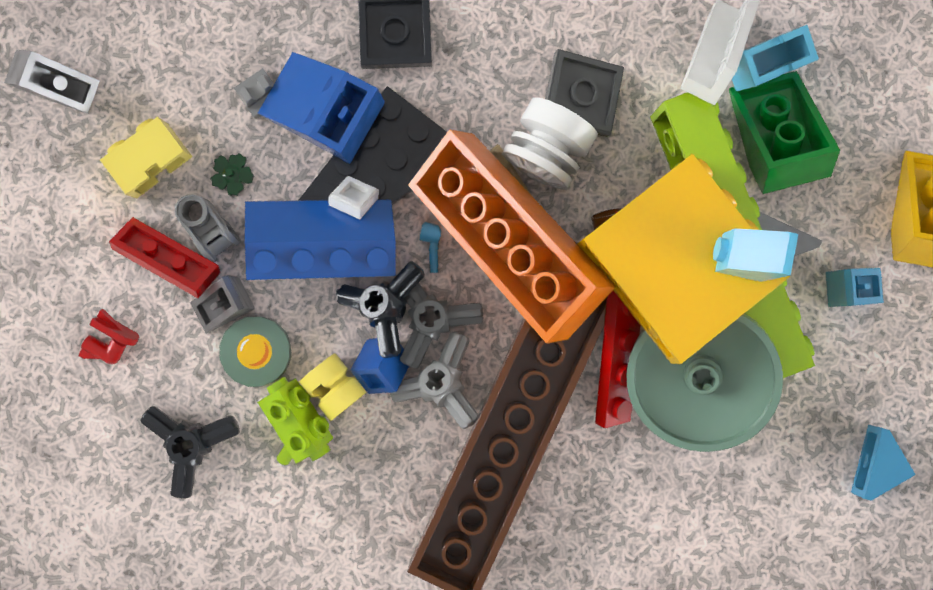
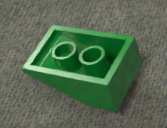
M797 71L782 74L765 83L740 91H736L735 87L729 88L749 168L762 195L832 176L840 149Z

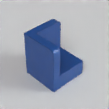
M377 338L368 339L365 342L350 371L368 394L397 392L409 368L408 365L400 361L404 351L401 344V353L398 356L382 358Z

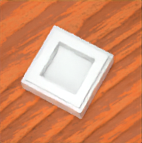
M347 176L329 195V206L357 219H361L378 200L379 189Z

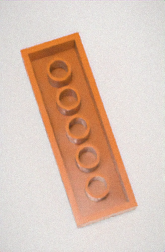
M450 129L408 184L545 343L568 340L615 289L616 285L474 134Z

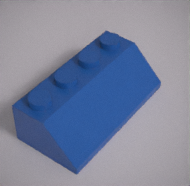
M391 199L377 200L361 219H357L329 206V200L245 201L246 280L396 276V241Z

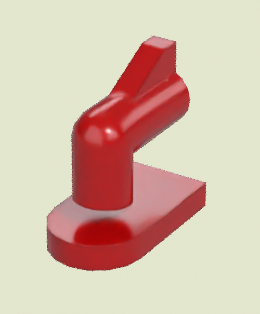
M102 309L97 317L92 318L89 325L111 337L109 345L89 335L83 341L78 356L83 359H101L108 364H116L120 360L126 346L136 345L140 336L137 332L117 322Z

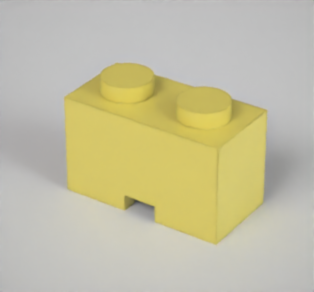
M156 117L155 119L145 120L138 125L136 133L127 140H120L111 145L107 150L108 154L101 158L100 161L126 195L137 199L159 183L155 177L164 169L172 173L193 156L170 125L161 118Z

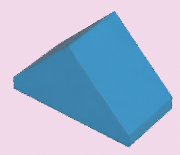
M881 268L843 269L825 272L828 307L884 303Z
M868 425L851 493L872 501L916 474L890 430Z

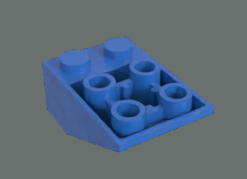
M292 52L258 114L350 164L382 109L385 100L378 88L348 72Z

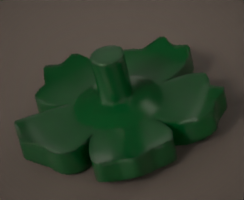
M242 154L230 155L229 161L222 155L214 159L215 165L213 169L218 174L210 178L212 186L218 187L220 190H224L227 187L228 195L238 196L244 190L242 183L251 184L253 182L254 174L251 172L250 167H244L247 158L242 156Z

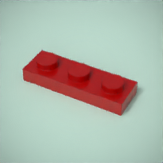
M134 217L109 241L112 250L197 299L221 273L219 265Z

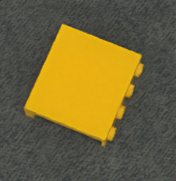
M691 154L577 243L616 285L614 292L671 364H682L790 277L786 276L759 282L715 272L717 261L713 260V250L717 239L722 237L723 233L735 228L759 229L752 221L743 218L736 209L737 203L734 197L727 190L720 189L712 178L713 172L702 159H697L694 154Z

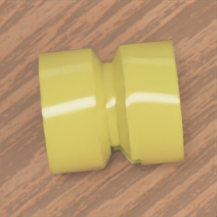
M336 353L316 366L299 381L311 398L318 397L320 399L318 407L330 422L367 393L355 377H348L346 375L348 368Z

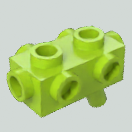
M283 377L266 388L269 395L257 403L284 444L277 455V461L282 465H288L293 459L297 464L310 457L313 462L328 453L331 449L327 443L333 439L329 431V423L325 417L318 414L310 401V395L299 384L297 379L295 378L288 382L286 377Z

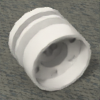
M532 98L520 120L521 124L531 134L514 131L511 136L514 144H507L502 155L521 173L534 181L561 190H567L573 181L568 174L575 175L580 168L569 155L586 157L598 133L591 124L569 109L546 99Z

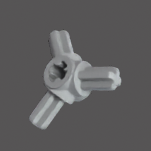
M451 332L439 361L433 360L431 365L419 372V377L402 380L397 392L390 393L394 402H402L423 398L425 402L434 401L438 407H446L462 429L474 425L479 415L462 394L465 389L460 379L463 372L458 370L469 344V338L463 334ZM441 378H442L441 381H442V383H443L442 388H440L441 385H440V383L438 382Z

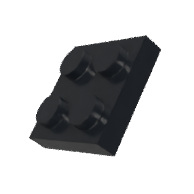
M358 0L360 64L362 69L432 67L430 0Z

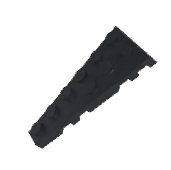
M387 86L381 93L385 103L351 163L349 164L333 155L299 200H329V195L347 176H350L379 189L378 200L391 199L393 205L413 191L408 184L447 134V131Z

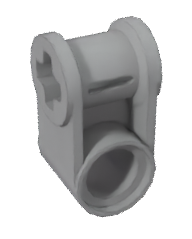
M194 194L185 195L179 199L175 206V215L205 258L216 262L219 254L231 245L237 246L241 243L239 236L230 224L222 218L209 200ZM200 203L203 208V214L199 220L192 221L189 217V209L193 204Z

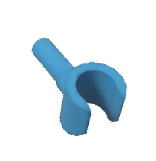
M425 222L422 225L419 240L430 243V273L439 272L438 245L441 237V228L437 224Z

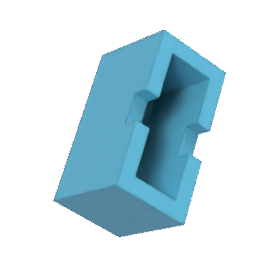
M808 25L793 29L744 49L737 72L732 78L735 90L740 91L755 87L789 71L819 60Z

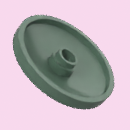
M744 313L682 364H671L647 332L643 330L630 353L627 367V388L637 415L655 435L683 449L713 452L738 446L754 437L766 426L780 402L783 388V371L778 352L767 332L754 319Z

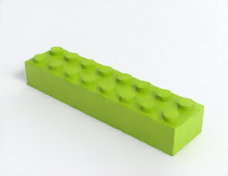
M688 92L663 101L650 118L670 170L691 154H694L697 159H702L713 172L712 178L720 189L727 190L734 197L737 203L736 209L743 218L749 219L759 230H762L758 220L760 217L758 204L753 197H749L744 185L747 181L744 168L739 162H735L731 151L733 148L731 135L726 128H722L718 115L720 110L718 102L713 105ZM787 280L745 312L767 332L773 341L781 361L783 378L815 366L812 358L815 354L814 347L810 339L802 333L798 323L801 320L800 311L795 302L789 300L785 289Z

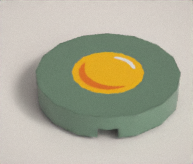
M246 317L234 322L225 331L219 345L220 361L224 371L235 382L247 387H262L278 380L287 370L292 358L291 344L287 332L277 322L265 317Z

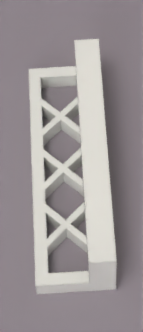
M716 0L708 15L680 89L713 105L717 103L737 72L760 0H745L740 9L723 1Z

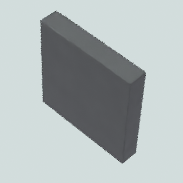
M557 49L554 53L545 99L576 113L591 124L598 135L608 137L612 133L624 67Z

